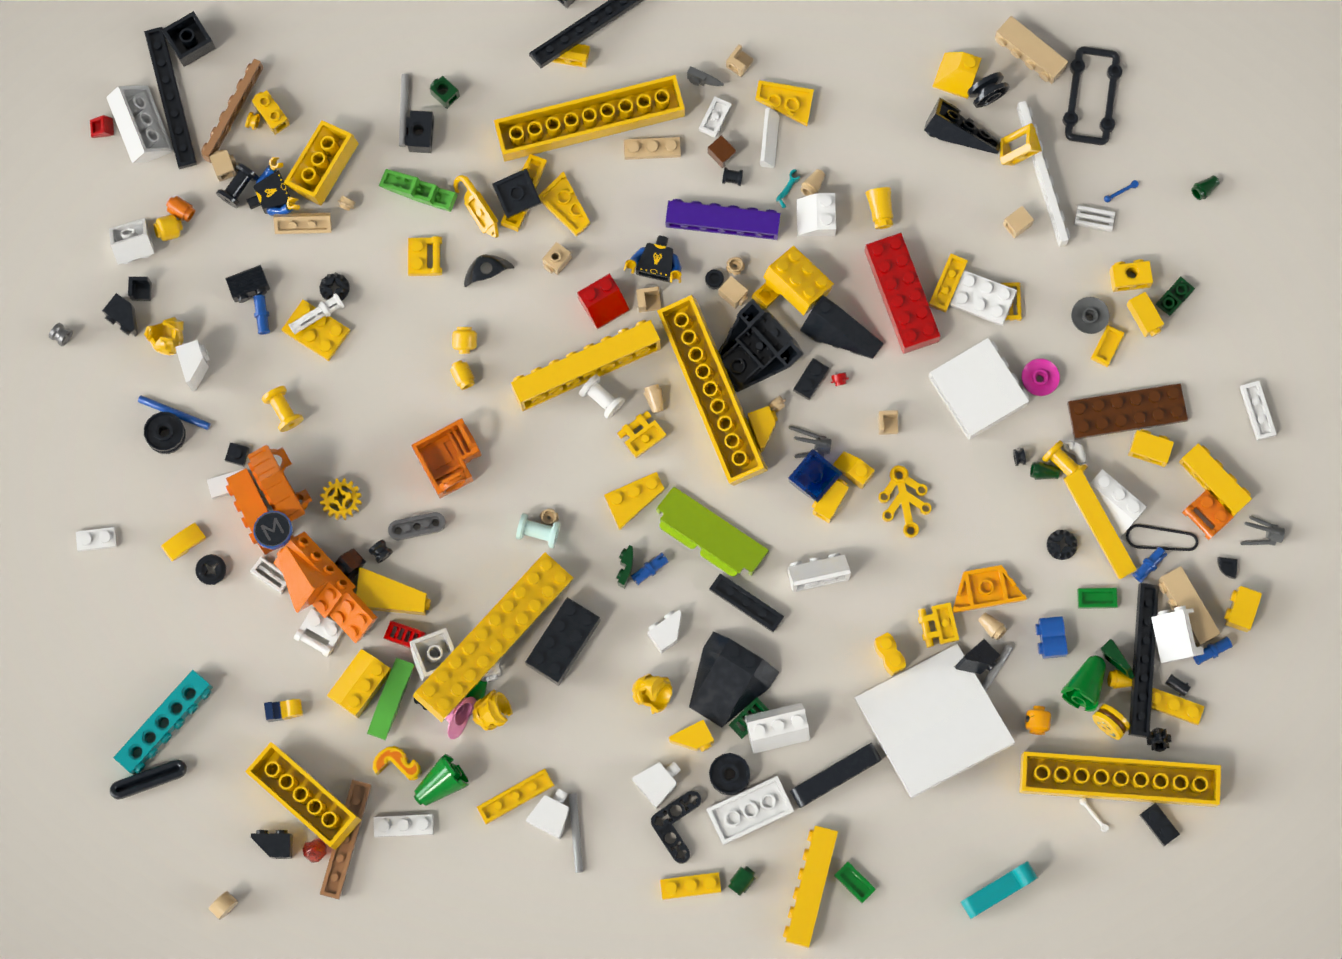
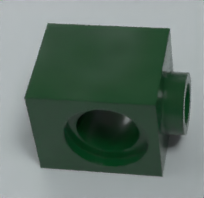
M443 75L439 79H435L430 85L431 95L446 109L460 97L459 90ZM443 88L448 89L445 94L439 93Z

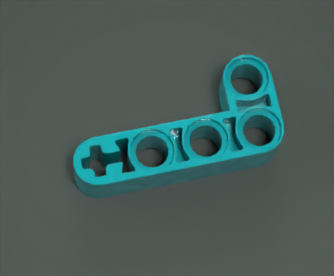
M1026 861L960 903L970 919L1038 879L1029 862Z

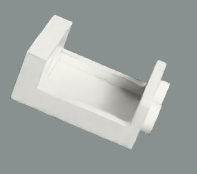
M1186 606L1174 608L1175 612L1170 613V610L1158 612L1159 616L1151 617L1161 663L1204 654L1203 647H1196L1189 619V613L1194 612L1193 608L1186 609Z

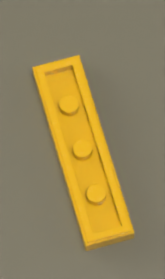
M543 769L477 806V809L487 825L555 785L546 769Z

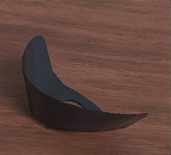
M488 254L481 255L468 268L464 287L476 281L492 278L506 269H514L515 267L512 263L501 257ZM485 262L492 265V271L488 274L482 273L480 269L481 265Z

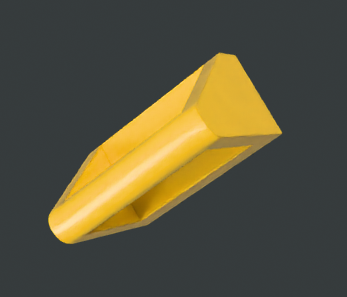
M1032 123L1001 138L1000 160L1002 165L1013 166L1042 151ZM1027 134L1026 145L1011 152L1009 142Z

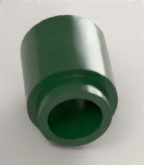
M748 866L745 868L740 867L731 878V883L728 887L741 896L743 892L746 893L756 880L754 877L755 872Z

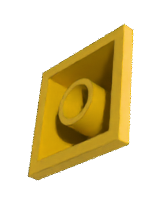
M965 52L944 53L932 87L968 99L969 95L967 92L974 83L982 58Z

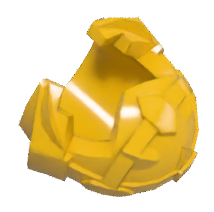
M176 317L163 320L162 323L147 326L144 335L157 352L169 356L174 355L177 352L175 347L183 343L182 330H184V321L177 320Z
M646 674L634 682L632 697L638 705L650 706L652 714L659 713L670 702L672 696L671 682L668 677Z
M494 689L474 703L472 719L483 730H494L497 726H503L508 721L503 714L510 716L513 712L505 695L496 692Z

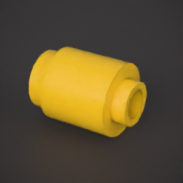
M460 360L452 364L450 371L457 386L461 390L472 387L475 384V378L468 363Z

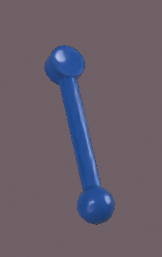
M1133 180L1129 186L1110 196L1106 195L1104 201L1108 203L1112 198L1131 188H1137L1139 185L1138 181Z

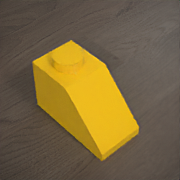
M769 406L747 413V418L760 452L765 450L775 429V422L778 421L775 411H771Z
M845 451L841 453L832 465L834 469L860 489L864 488L875 472L872 467L860 458Z
M704 720L668 737L670 743L694 751L701 749L704 752L712 747L711 744L714 743V739Z

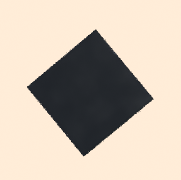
M527 169L492 183L507 219L542 204Z

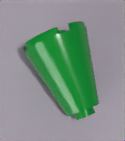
M1096 655L1088 657L1062 688V698L1068 704L1075 708H1079V706L1085 707L1084 711L1088 712L1097 709L1106 669L1104 659Z
M444 754L414 790V798L420 805L424 804L427 806L469 785V780L462 768L451 763L454 759L448 754Z

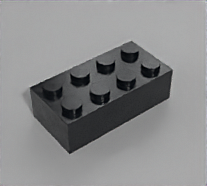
M567 597L525 661L526 666L559 686L600 623V617Z

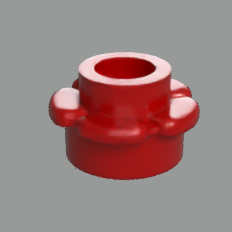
M846 372L831 375V383H835V386L847 384L846 380L849 379Z

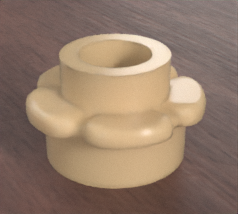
M345 196L338 200L340 203L339 207L347 211L355 209V201Z
M732 257L727 261L726 269L729 273H733V275H739L745 268V264L739 257Z
M779 395L768 404L771 411L779 412L786 406L784 404L786 399Z
M551 508L542 511L540 514L541 524L553 526L559 520L558 513H555V510Z

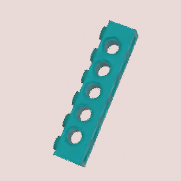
M192 670L113 758L129 773L133 775L140 773L145 767L144 763L158 753L160 745L162 743L166 744L172 737L171 733L183 726L185 723L184 719L188 714L192 715L199 706L197 704L202 699L205 700L210 696L213 687ZM192 689L195 690V696L192 699H188L187 692ZM177 704H181L182 711L175 714L173 711L174 707ZM163 719L169 720V725L166 728H161L160 726ZM154 733L156 735L155 741L148 743V735ZM137 748H141L142 755L135 758L134 751Z

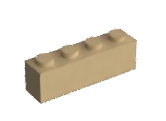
M1012 16L997 30L995 35L997 43L1002 47L1008 48L1015 58L1023 60L1025 65L1030 70H1035L1039 73L1040 78L1045 82L1049 81L1052 84L1066 69L1068 64L1066 59Z
M1181 566L1160 577L1158 580L1159 589L1163 594L1166 593L1169 598L1168 604L1173 611L1174 608L1186 606V609L1193 608L1194 612L1189 613L1194 642L1197 647L1221 634Z

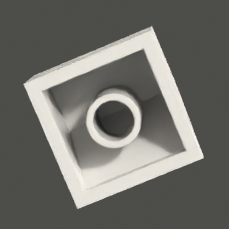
M816 193L797 199V236H835V193Z
M145 218L109 229L110 244L118 265L122 263L128 264L138 258H148L154 254V247Z
M198 340L175 347L185 381L192 391L197 390L209 368L207 361L210 360L207 349H205L204 344L200 345Z
M446 628L409 642L414 663L422 682L454 650Z

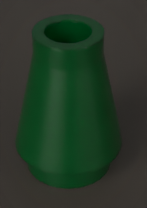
M1213 175L1210 178L1195 183L1191 192L1197 200L1206 199L1220 184V181Z
M1040 461L1032 463L1030 477L1035 480L1059 478L1060 468Z

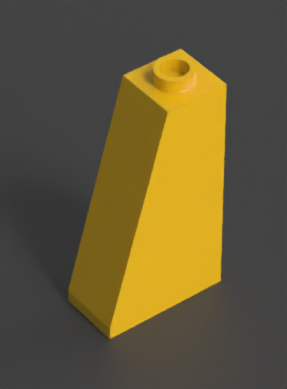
M359 568L356 595L370 610L426 615V610H430L431 599H428L426 593L367 569Z

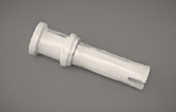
M336 293L333 294V297L327 301H321L318 304L319 307L293 323L288 324L294 335L322 317H329L335 310L344 308L339 296Z

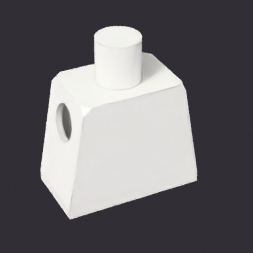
M659 762L634 776L632 780L657 809L677 786V782L673 777L681 769L675 762H672L666 768Z
M557 789L553 799L544 795L528 816L526 822L560 839L570 808L563 804L568 794Z

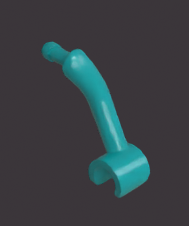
M796 169L790 171L789 182L776 198V201H779L782 208L786 207L782 199L789 193L793 184L800 180V176L797 178L792 177L797 172Z

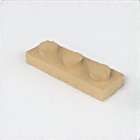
M680 137L624 140L625 160L681 157Z
M330 213L274 214L273 216L275 234L331 233L332 231Z

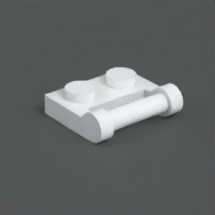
M311 609L300 629L296 632L294 639L299 642L303 641L321 651L322 655L329 657L344 630L335 621L328 617L324 618L319 612ZM308 629L330 642L326 646L305 633Z

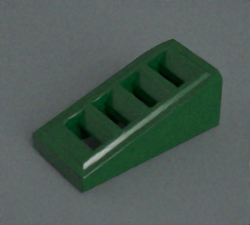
M1110 639L1101 647L1104 658L1129 679H1133L1134 675L1131 666L1115 642Z
M759 698L754 699L729 724V727L741 739L748 734L747 725L742 718L748 716L749 711L753 714L758 713L753 708L755 705L762 712L769 710ZM737 722L746 729L744 732L736 725Z

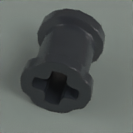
M724 167L722 184L727 182L741 186L743 170H728L727 167Z

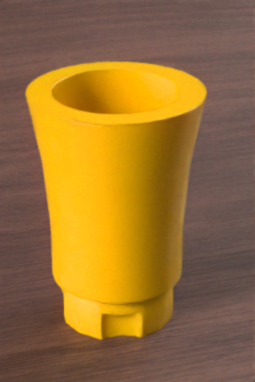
M880 187L866 191L865 194L869 202L873 222H875V229L892 227L891 188Z

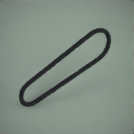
M1135 524L1126 533V540L1129 545L1137 549L1156 550L1157 547L1137 546L1131 543L1129 533L1135 527L1190 535L1194 537L1196 542L1192 548L1161 547L1163 550L1193 551L1198 546L1197 536L1190 532Z

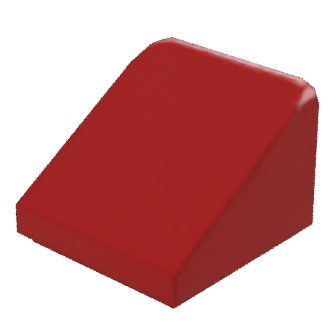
M102 115L91 119V138L114 135L113 118Z

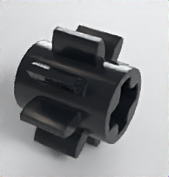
M1162 728L1153 729L1150 731L1149 737L1146 738L1147 745H1151V750L1157 752L1170 748L1169 743L1172 742L1171 734H1167V729Z

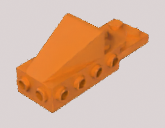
M305 531L297 536L292 535L286 546L278 551V557L274 564L284 575L295 611L298 613L313 605L324 618L331 616L355 643L359 642L378 617L353 592L356 586Z

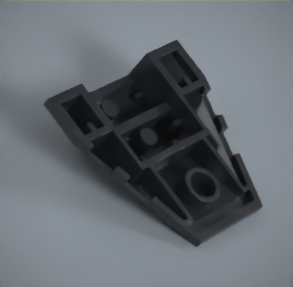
M753 298L737 314V318L732 328H730L725 342L718 351L736 392H740L790 368L804 355L791 334L767 309Z
M713 631L702 650L689 708L722 728L741 713L754 699L765 693L771 687L779 671L763 658L737 642Z

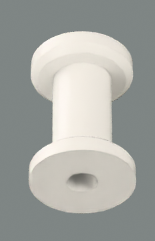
M595 374L585 383L579 395L582 397L589 395L606 410L604 417L610 419L621 408L625 399L623 397L615 399L598 384L600 377Z

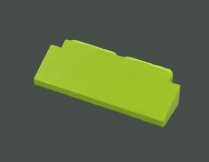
M676 487L670 490L656 508L658 514L663 513L659 524L661 530L690 549L699 547L701 549L700 555L732 577L737 574L740 575L744 568L752 576L769 552L767 548Z

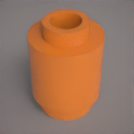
M179 196L171 197L166 204L167 212L181 221L189 222L195 213L193 206Z

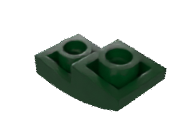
M1180 276L1155 305L1168 316H1171L1195 288Z
M631 545L627 549L624 548L619 556L621 559L620 565L625 567V569H620L616 579H618V586L624 589L633 567L634 555L633 546Z

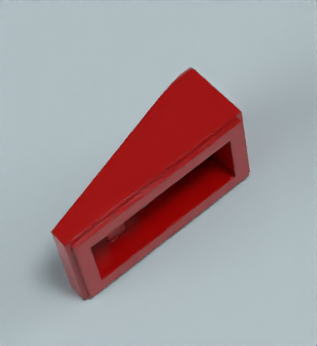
M390 620L383 639L411 649L409 642L413 640L415 634L418 635L417 638L427 634L426 632ZM397 627L394 638L390 637L393 628ZM402 629L404 630V633L402 635L401 640H399L397 638ZM410 632L411 635L409 637L408 642H405L407 633Z

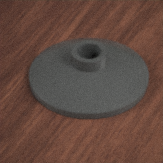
M1085 297L1077 301L1073 306L1071 319L1079 331L1086 334H1095L1102 331L1108 324L1109 310L1100 299ZM1086 315H1091L1093 319L1088 320L1086 318Z

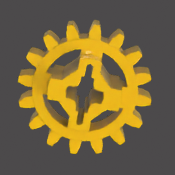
M336 478L335 484L329 481L330 487H323L325 494H320V497L324 499L320 501V504L325 506L323 511H329L328 516L330 518L335 515L336 520H339L340 516L346 520V515L348 514L353 517L352 512L359 511L357 505H362V502L358 500L362 495L361 493H356L359 490L358 486L353 487V481L347 484L346 478H343L342 482H339L338 478ZM343 488L349 489L352 493L343 491ZM340 493L344 498L342 505L338 501ZM330 506L338 507L339 511L332 509Z

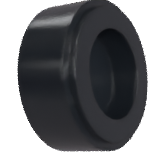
M710 270L705 276V283L711 289H719L724 283V276L719 270Z

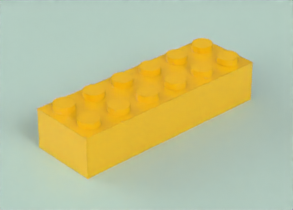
M273 742L268 744L245 771L334 850L342 844L361 821L356 814Z

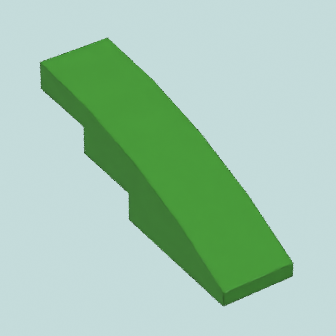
M385 169L379 186L386 190L449 212L452 211L458 196L455 192L441 189L435 184L420 181L418 177Z
M399 658L395 659L367 734L386 741L407 689V683L413 672V663Z

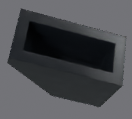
M983 639L954 667L957 670L982 674L986 669L990 672L998 664L996 659L1000 654Z

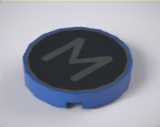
M269 511L257 519L254 524L253 533L256 541L262 547L276 550L289 542L293 533V527L290 519L285 514L279 511Z

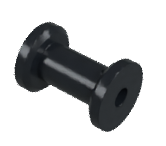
M239 162L235 165L238 172L225 190L218 189L216 192L218 197L234 208L240 206L237 198L250 180L255 182L259 178L254 171Z

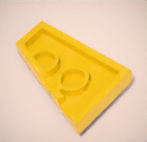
M759 80L755 100L807 127L814 89Z
M563 171L538 196L541 203L574 235L578 236L590 225V221Z
M657 472L605 494L604 497L619 530L664 491V487Z

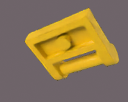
M442 237L408 238V276L442 275V268H440ZM428 245H433V268H428Z

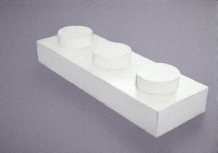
M1260 381L1241 385L1240 390L1256 440L1259 441L1276 436L1277 434Z
M433 814L374 817V837L434 835Z

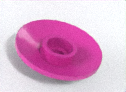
M1035 359L1026 364L1022 371L1021 379L1023 386L1029 393L1036 396H1046L1057 388L1060 374L1057 367L1051 361ZM1041 376L1043 381L1038 382L1036 377Z

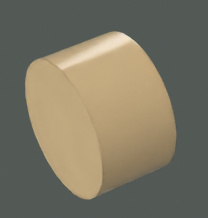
M226 891L211 904L209 910L221 920L237 905L238 901Z

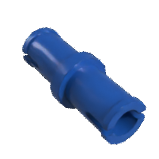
M254 296L256 312L254 313V318L257 319L258 334H269V312L266 308L265 296Z
M1157 547L1149 558L1143 560V564L1132 574L1133 577L1142 583L1167 556L1165 550Z
M660 553L649 563H644V566L632 574L631 578L637 585H640L649 576H654L656 571L669 563L663 553Z
M1224 637L1214 644H1208L1203 649L1204 654L1194 656L1193 659L1197 665L1210 658L1215 659L1218 657V654L1232 648V643L1228 637Z

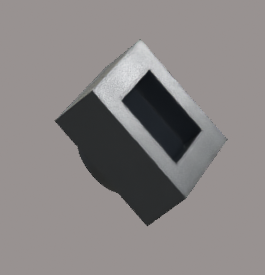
M230 442L225 462L244 467L249 447Z

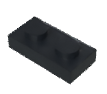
M812 358L793 391L810 400L828 372L829 367Z
M1156 803L1139 815L1163 847L1180 835Z

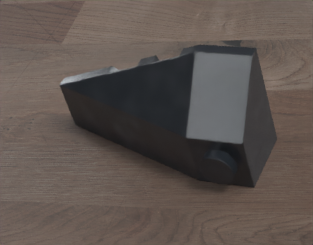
M942 98L938 99L924 128V131L930 137H936L942 141L994 154L999 153L1000 142L984 129H977L972 119H965L959 114L961 110Z
M824 295L811 310L800 329L801 332L815 342L845 349L870 359L875 357L884 344Z

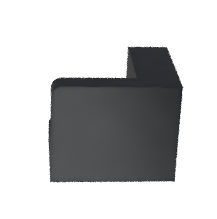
M129 277L128 296L132 301H151L152 282L148 277Z

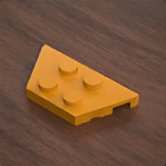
M1002 565L963 572L952 611L953 613L1026 601L1027 598L1016 586L1014 580L1009 577Z

